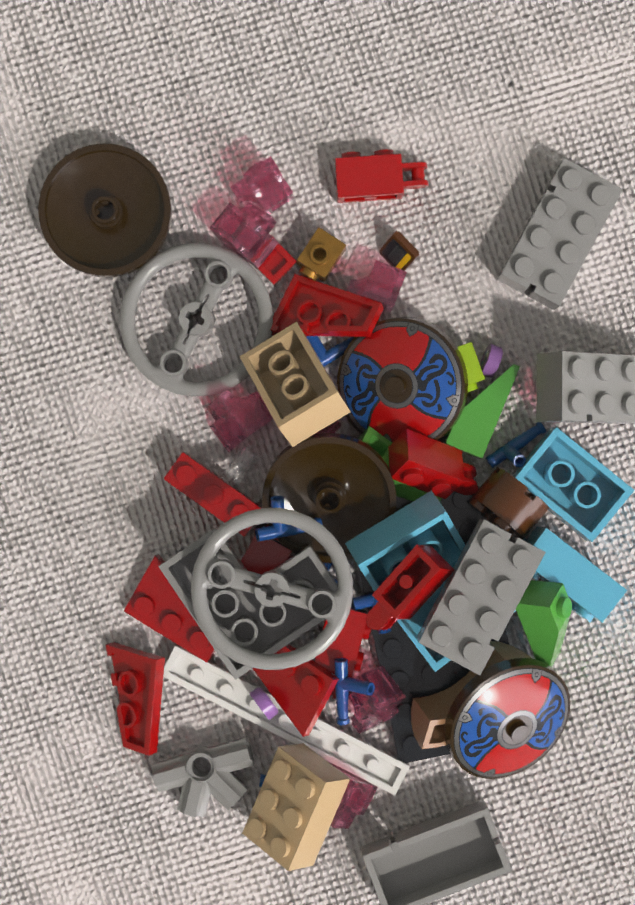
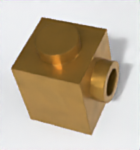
M318 227L297 259V265L301 267L299 272L306 278L314 281L319 278L325 282L345 252L346 244Z

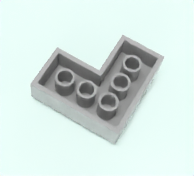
M218 526L158 566L199 627L200 625L195 616L191 599L192 574L202 547L218 529ZM226 541L217 552V557L232 562L235 567L247 570L229 542ZM311 544L273 569L283 573L288 582L313 590L323 588L333 592L338 589V584ZM220 564L213 569V577L217 582L226 583L231 580L232 573L228 566ZM244 580L245 582L256 585L255 582ZM271 580L268 585H261L262 588L267 590V596L273 597L275 592H283L282 589L277 587L278 581ZM212 585L207 587L209 609L221 631L241 647L253 652L274 654L324 620V618L314 616L310 610L286 603L276 607H266L256 599L255 594L231 587L219 589ZM288 593L289 595L300 597L299 595ZM319 594L314 597L312 606L318 612H325L332 606V600L325 594ZM210 642L235 680L252 669V667L238 663L224 655Z

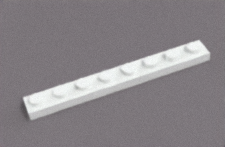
M177 644L164 666L163 677L293 744L304 743L326 761L393 795H396L410 767L409 763L399 760L397 757L321 718H318L309 736L303 737L272 694L263 689L279 710L278 714L269 720L249 695L250 692L259 686L241 677L235 680L228 670L210 661L206 663Z

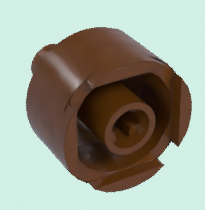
M496 467L469 502L490 523L511 533L510 538L515 536L520 539H525L549 509L548 505L538 496L533 498L534 495L528 490L529 488L499 467Z

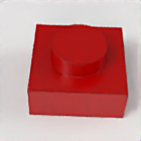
M274 238L250 261L274 286L297 264V261Z

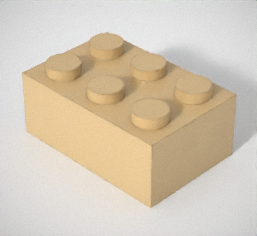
M297 322L240 356L277 427L292 447L350 413L348 406Z
M304 743L278 746L242 834L287 871L313 866L350 778Z

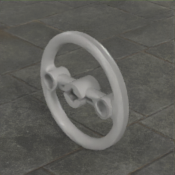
M186 243L159 252L135 273L122 299L120 330L123 344L130 359L148 380L175 394L192 397L222 393L237 386L250 376L242 362L228 374L214 380L189 382L183 379L189 368V356L199 337H204L212 331L215 323L212 311L222 291L232 284L233 277L236 274H239L249 285L258 307L259 326L252 349L272 337L270 329L273 323V308L270 295L263 280L246 260L234 252L217 245ZM188 258L209 259L210 264L205 270L206 280L195 302L186 304L180 311L179 324L182 328L171 350L162 355L159 365H154L143 352L135 329V313L141 292L148 281L167 265ZM217 268H224L228 273L227 279L221 284L211 282V273ZM199 312H202L201 317L205 320L203 325L196 324L192 328L193 323L189 320L190 316H197ZM173 355H179L183 361L182 368L175 373L169 372L166 365L167 360Z
M261 508L247 511L221 525L202 547L195 562L191 580V599L194 613L209 641L221 653L232 660L248 667L263 670H282L296 667L324 652L336 640L343 629L350 613L353 598V579L350 564L336 538L313 518L284 508ZM263 523L291 525L305 531L324 547L334 565L338 589L333 592L323 588L313 590L289 583L286 576L279 571L269 570L263 574H258L235 567L228 560L218 558L217 552L229 538L250 526ZM220 564L228 566L232 573L231 580L226 583L217 582L213 577L215 566ZM244 580L255 582L256 585L245 582ZM271 580L278 581L277 587L282 589L283 592H275L273 597L267 596V590L262 588L261 585H268ZM211 585L219 589L231 587L255 594L256 599L266 607H276L286 603L310 610L314 616L326 619L328 624L314 640L294 651L281 654L253 652L241 647L221 631L209 609L207 587ZM288 593H293L299 595L300 597L292 596ZM319 594H325L332 600V606L325 612H318L312 606L314 597Z

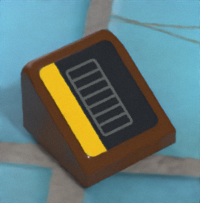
M397 230L379 251L380 255L399 274L403 273L419 257V251Z

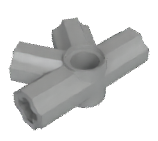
M246 736L211 747H200L194 752L152 763L151 768L153 781L158 792L183 786L177 807L178 811L193 817H205L210 794L227 810L239 801L248 790V787L233 771L254 766L255 763L251 745ZM198 757L206 758L211 764V769L208 771L199 770L195 765V759Z

